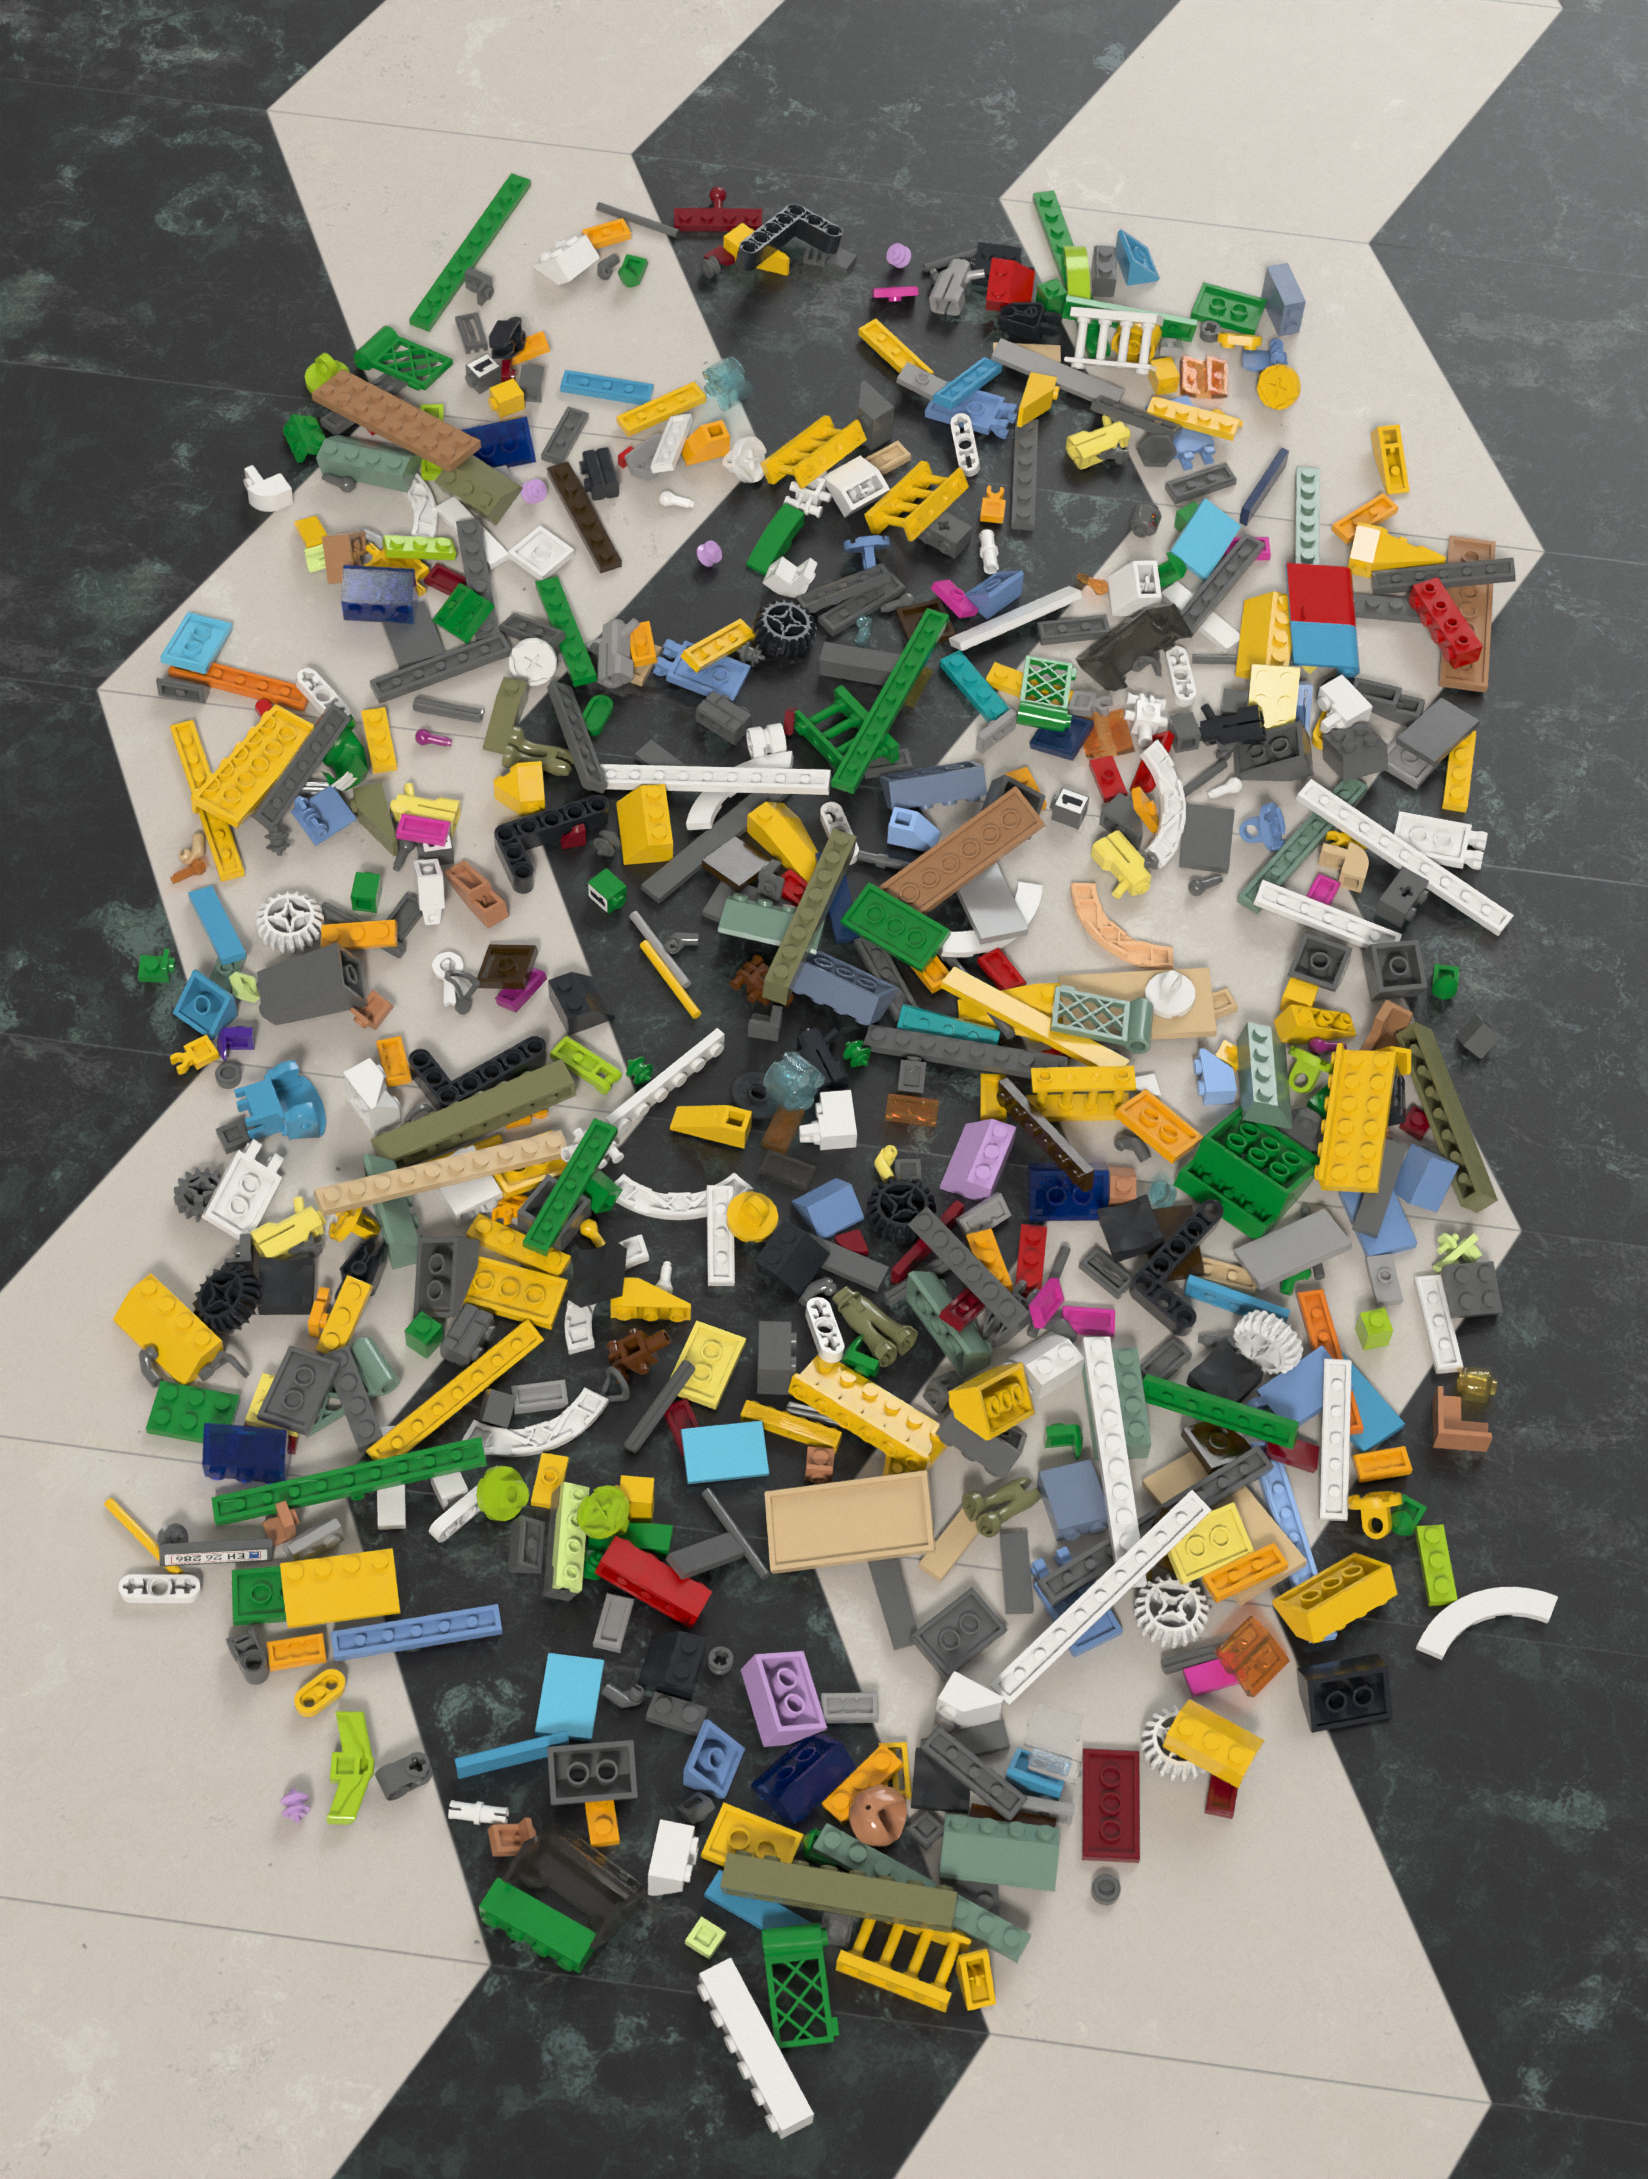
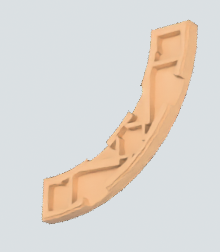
M1071 883V898L1075 912L1085 930L1101 947L1121 960L1145 969L1171 970L1174 968L1173 947L1154 945L1142 940L1136 941L1127 936L1125 931L1107 918L1097 895L1096 883Z

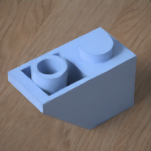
M894 807L888 827L887 843L927 852L938 843L941 831L919 812Z
M1199 1049L1197 1059L1193 1060L1194 1074L1199 1076L1197 1094L1202 1096L1203 1105L1234 1104L1237 1088L1233 1068L1206 1049Z

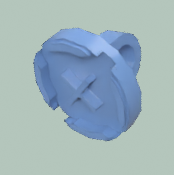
M880 535L858 537V539H855V543L846 540L843 543L844 552L862 553L863 569L865 570L876 565L874 551L890 547V539L888 536L883 538Z
M1274 802L1263 804L1259 816L1247 818L1240 825L1239 834L1248 843L1263 842L1270 852L1279 851L1285 844V840H1282V834H1285L1286 831L1284 817L1281 809L1276 807ZM1247 826H1255L1258 830V834H1249L1247 831Z

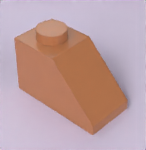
M1108 1166L1107 1207L1123 1205L1136 1199V1174L1134 1168Z

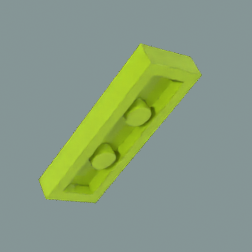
M383 535L382 545L387 558L455 561L456 550L452 538Z
M1444 1525L1416 1526L1415 1535L1428 1606L1450 1605L1458 1599Z

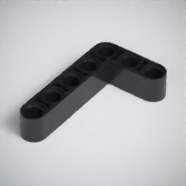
M790 204L739 244L735 265L743 271H751L794 237L824 253L835 254L839 250L843 230L838 225L799 204Z
M593 795L501 824L495 828V850L515 892L527 894L534 888V870L526 850L561 840L564 834L567 835L573 831L572 827L584 823L586 831L606 825L609 821V802L606 797Z
M532 1036L452 1081L427 1050L416 1049L409 1055L410 1075L437 1111L448 1107L453 1102L468 1099L477 1092L494 1088L501 1082L513 1080L524 1072H532L539 1069L547 1062L546 1042L538 1036Z
M1209 1199L1203 1202L1135 1274L1129 1287L1130 1296L1177 1336H1186L1191 1332L1197 1315L1192 1307L1164 1283L1219 1225L1224 1209L1217 1200ZM1204 1212H1212L1216 1218H1209ZM1188 1230H1196L1199 1236L1190 1235ZM1171 1247H1178L1182 1254H1175ZM1154 1265L1163 1266L1165 1272H1158ZM1137 1283H1144L1149 1289L1141 1290L1138 1288ZM1157 1300L1166 1301L1168 1307L1159 1306ZM1184 1317L1189 1324L1183 1325L1177 1321V1318Z

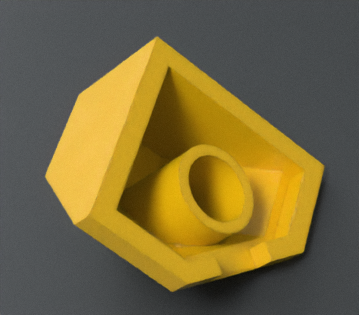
M542 761L516 763L510 768V773L504 777L499 775L493 780L494 798L520 816H529L545 811Z

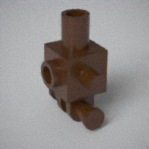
M754 955L750 962L743 964V969H739L736 972V977L729 984L736 991L740 990L743 983L746 984L747 999L751 1003H755L758 1000L767 1006L772 1000L763 998L762 993L764 979L770 967L764 964V960L759 955ZM791 993L787 1004L783 1005L784 1007H788L791 1004L794 994Z
M633 1328L627 1332V1337L619 1341L612 1340L606 1344L610 1352L608 1360L611 1366L621 1373L626 1382L629 1381V1375H627L626 1370L631 1369L636 1373L639 1372V1374L644 1375L649 1372L648 1367L659 1362L656 1351L671 1344V1339L665 1330H661L649 1337L643 1331Z

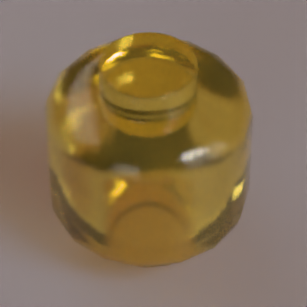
M1467 1366L1463 1372L1459 1371L1456 1392L1460 1393L1463 1400L1485 1403L1490 1395H1495L1497 1380L1492 1379V1372L1489 1369Z

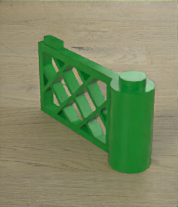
M386 325L378 330L354 353V362L359 369L369 371L374 368L406 382L408 387L417 391L421 389L426 391L453 365L451 358L398 336L393 328ZM400 346L408 348V350L395 352ZM422 354L426 356L425 358L412 359V356ZM410 357L408 361H396L398 358ZM394 359L392 364H382L384 361ZM431 363H442L440 366L430 367ZM428 365V368L414 370V366ZM412 367V371H408V372H400V371H398V369H403V368ZM429 375V377L425 381H421L416 378L419 376Z
M1026 655L1016 724L1063 733L1065 728H1070L1072 714H1067L1071 680H1076L1077 668H1073V663ZM1030 665L1040 666L1042 669L1035 671ZM1058 669L1067 672L1059 676L1054 670ZM1048 674L1053 679L1046 681L1042 676ZM1035 679L1039 685L1033 687L1029 681ZM1059 684L1063 689L1057 691L1053 685ZM1046 689L1050 695L1044 697L1040 691ZM1033 695L1038 700L1031 701L1026 700L1025 698ZM1057 699L1062 706L1054 705L1050 701Z
M820 1922L761 1929L773 2037L778 2048L785 2049L833 2043L834 2036H839L837 2017L831 2018L823 1946L828 1945L827 1929L821 1928ZM818 1959L819 1972L811 1981L798 1969L805 1961ZM790 1962H799V1964L795 1968ZM784 1963L793 1972L781 1984L773 1977L771 1965ZM795 1973L809 1984L800 1997L785 1987ZM819 1977H820L821 1988H820L818 1985L815 1984V1982L817 1981V1979H818ZM774 1983H775L778 1987H780V1989L776 1992V1994H775V1991H774ZM811 1987L822 1994L823 2002L816 2011L802 2000ZM782 1990L796 2000L787 2014L776 2007L775 1999ZM799 2003L813 2014L803 2028L789 2017ZM822 2007L824 2008L825 2018L819 2014ZM777 2013L780 2014V2015L783 2017V2019H782V2021L779 2023V2025H778ZM815 2017L826 2024V2037L815 2038L806 2031V2028ZM787 2020L800 2032L793 2041L780 2042L779 2029ZM802 2034L809 2038L798 2040Z

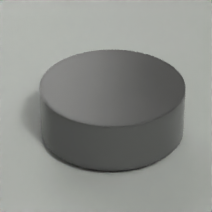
M230 1062L218 1066L215 1071L217 1084L224 1089L237 1087L242 1080L240 1068Z
M1102 1874L1096 1877L1091 1887L1093 1899L1101 1905L1115 1903L1121 1892L1119 1881L1109 1874Z

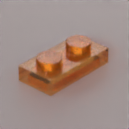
M888 1093L885 1121L936 1127L939 1100Z
M781 1101L761 1141V1147L786 1155L805 1115V1109Z

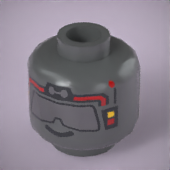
M1147 501L1134 506L1128 525L1135 536L1145 538L1156 533L1162 518L1158 506Z

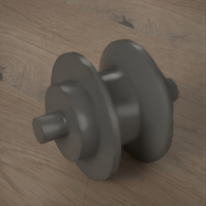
M748 641L746 645H743L742 649H737L742 662L751 661L752 667H755L756 663L759 664L760 660H765L766 656L762 655L761 644L754 648L751 647V642Z
M273 826V830L264 836V838L270 840V844L266 846V849L277 852V856H281L282 851L291 846L290 843L285 842V837L289 835V832H284V830L278 829V826Z
M606 830L599 832L600 838L593 840V845L598 851V855H614V849L619 848L621 845L616 832Z
M176 1523L162 1527L157 1535L158 1545L188 1543L189 1540L187 1530L182 1525Z

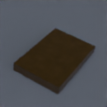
M1192 1205L1152 1209L1163 1234L1164 1243L1194 1213ZM1188 1230L1190 1235L1198 1236L1196 1230ZM1200 1246L1167 1281L1188 1279L1189 1275H1205ZM1171 1247L1175 1254H1182L1178 1247ZM1158 1250L1148 1252V1253H1147L1148 1260H1149ZM1154 1265L1158 1272H1165L1163 1266Z

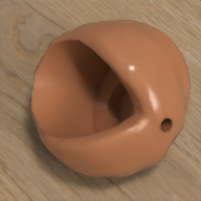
M880 1784L861 1791L849 1806V1820L857 1839L872 1847L887 1846L899 1839L907 1816L904 1796L896 1789Z

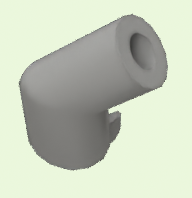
M368 528L360 529V531L365 530L366 542L370 541L379 550L384 549L381 534Z

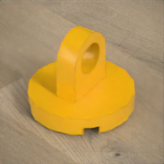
M1276 364L1267 367L1261 372L1259 383H1257V392L1264 405L1274 410H1282L1291 407L1297 402L1301 393V383L1294 369L1285 364Z
M753 1191L742 1192L735 1196L727 1207V1227L741 1241L762 1242L769 1238L777 1227V1208L771 1199L761 1193Z
M363 1207L336 1213L335 1216L338 1219L336 1223L332 1222L330 1224L328 1234L330 1239L339 1243L345 1240L350 1232L366 1240L371 1237L375 1239L380 1232V1226L374 1219L361 1213Z
M1394 1491L1370 1492L1363 1496V1498L1356 1494L1347 1498L1348 1509L1361 1510L1363 1530L1372 1539H1380L1390 1533L1392 1529L1390 1507L1403 1503L1402 1494L1400 1492L1395 1493ZM1374 1517L1379 1518L1383 1523L1381 1532H1376L1372 1528L1371 1521Z

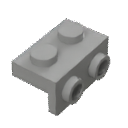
M659 433L653 434L625 455L631 476L650 481L655 479L660 473H652L650 468L661 440Z
M327 1518L282 1545L283 1550L291 1562L313 1559L344 1541L342 1526L336 1518L333 1520Z

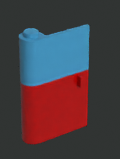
M1286 563L1293 665L1336 668L1337 676L1343 675L1345 678H1355L1360 673L1352 570L1342 566Z

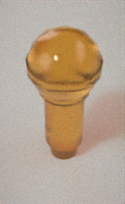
M1079 572L1076 578L1091 587L1095 594L1104 595L1107 593L1109 585L1105 580L1094 579L1085 573Z
M194 859L188 867L170 877L172 884L179 883L192 875H202L206 872V863L202 859Z

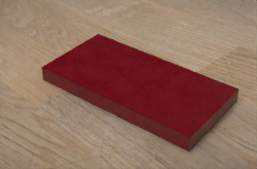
M1083 1748L1082 1860L1139 1863L1140 1751Z

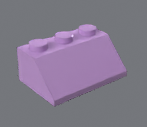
M994 1119L965 1124L940 1189L978 1202H982L993 1195L1014 1144L1016 1127Z
M804 1651L755 1654L741 1669L763 1747L789 1745L822 1732L827 1728Z

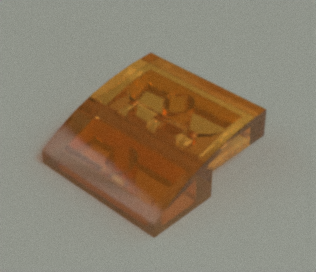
M1187 356L1181 358L1179 361L1180 395L1201 399L1227 398L1228 361L1207 356L1204 361Z
M1123 708L1109 712L1108 716H1101L1098 712H1094L1092 717L1078 716L1094 721L1095 726L1083 745L1086 758L1119 756L1135 752L1127 720L1123 719Z
M1249 1616L1214 1651L1228 1674L1235 1675L1244 1692L1249 1697H1255L1290 1662L1276 1640L1254 1616Z

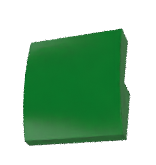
M459 583L432 621L446 632L468 644L495 608V605L476 594L472 589Z

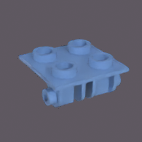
M1273 339L1270 342L1269 351L1242 349L1243 369L1258 372L1276 364L1288 366L1287 352H1284L1281 339Z
M328 786L308 800L298 796L294 800L295 808L291 810V813L315 846L357 820L335 788Z

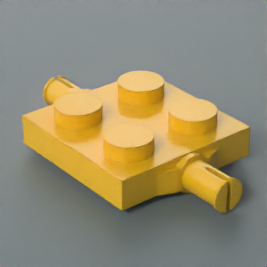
M369 543L366 546L365 550L373 558L362 566V571L389 596L395 599L409 589H412L420 597L426 593V588L418 582L426 577L429 573V568L419 559L387 558L384 549L379 550L373 543Z

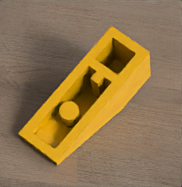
M1030 372L1019 408L1017 427H1023L1051 408L1053 400L1058 399L1060 387L1056 386L1057 377Z
M1400 424L1377 427L1370 435L1373 455L1386 495L1409 493L1410 489Z

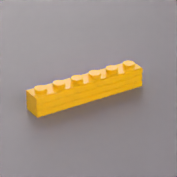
M746 1400L741 1412L740 1422L762 1421L764 1430L814 1447L835 1449L834 1454H836L841 1442L842 1432L836 1428H829L819 1422L808 1421L804 1417L793 1416L786 1411H778L774 1407L761 1405L757 1401Z

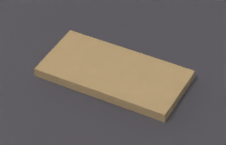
M1171 969L1184 975L1192 982L1195 988V1003L1192 1009L1181 1017L1178 1015L1172 1016V1018H1163L1153 1013L1151 1040L1216 1036L1217 1028L1210 969ZM1171 970L1060 975L1059 983L1060 985L1076 987V991L1131 1002L1137 998H1145V988L1154 976L1170 972ZM1062 997V1003L1066 1007L1073 1004L1070 998ZM1084 1003L1090 1012L1098 1009L1094 1003ZM1078 1007L1070 1011L1077 1019L1085 1016ZM1109 1008L1115 1017L1122 1014L1123 1009ZM1103 1013L1095 1016L1102 1025L1110 1021ZM1065 1015L1062 1016V1023L1064 1025L1071 1024V1021ZM1090 1020L1082 1023L1088 1030L1096 1029ZM1114 1025L1107 1028L1111 1034L1121 1035V1032ZM1093 1040V1041H1095V1042H1097V1043L1103 1042V1041Z
M1191 1451L1143 1479L1142 1486L1155 1503L1160 1506L1207 1477L1208 1473ZM1247 1487L1214 1506L1211 1510L1213 1511L1234 1502L1254 1552L1275 1543L1289 1565L1287 1570L1233 1595L1232 1598L1239 1606L1302 1569L1307 1564L1306 1558Z
M927 1470L765 1492L770 1571L772 1574L936 1553Z

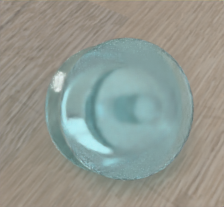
M1158 1180L1153 1183L1148 1192L1149 1201L1159 1208L1172 1206L1177 1197L1176 1188L1164 1180Z

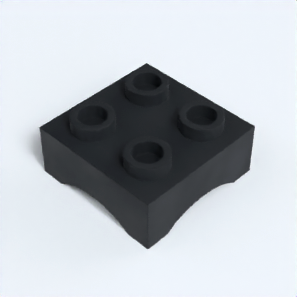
M1147 1194L1139 1196L1123 1205L1104 1207L1097 1210L1099 1223L1115 1263L1158 1250L1164 1244L1163 1234L1156 1221Z
M612 1240L596 1249L572 1252L574 1274L567 1300L582 1308L621 1297L623 1295L627 1248Z
M304 1257L297 1260L259 1259V1283L262 1286L260 1291L263 1295L258 1299L261 1306L257 1307L259 1315L311 1314L315 1276L313 1257Z
M1222 1339L1207 1358L1188 1374L1186 1384L1193 1389L1241 1403L1261 1383L1264 1372L1241 1358Z
M916 1747L911 1808L968 1814L970 1789L920 1748Z

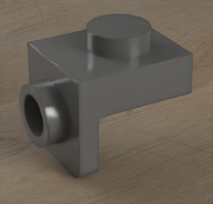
M772 859L767 866H762L758 875L759 884L756 892L776 901L781 899L785 879L778 876L781 867L780 861Z

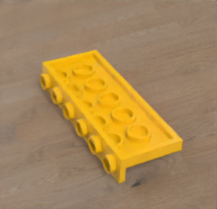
M275 704L270 711H266L262 715L260 722L256 726L250 728L246 738L235 745L233 752L228 758L224 757L219 768L207 776L202 787L195 789L190 799L192 801V812L197 814L203 809L238 829L262 801L314 725Z
M1337 1043L1336 1052H1332L1331 1065L1334 1067L1333 1074H1329L1328 1088L1331 1089L1330 1097L1325 1098L1327 1117L1322 1120L1321 1132L1324 1138L1323 1142H1319L1318 1145L1320 1165L1315 1166L1314 1174L1315 1180L1319 1181L1321 1190L1379 1192L1397 1062L1396 1052L1345 1050L1343 1043Z
M818 1354L800 1375L795 1373L792 1376L788 1393L816 1409L820 1414L832 1419L841 1427L856 1434L865 1442L880 1449L886 1455L901 1462L912 1471H928L949 1447L942 1443L939 1436L936 1435L939 1426L938 1422L839 1361L829 1363L824 1361Z

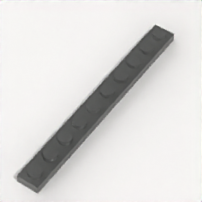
M1257 1445L1158 1507H1165L1171 1510L1193 1490L1211 1509L1271 1472L1274 1466ZM1158 1507L1137 1519L1140 1539L1150 1531ZM1110 1536L1038 1580L1036 1585L1052 1607L1103 1576L1114 1565Z

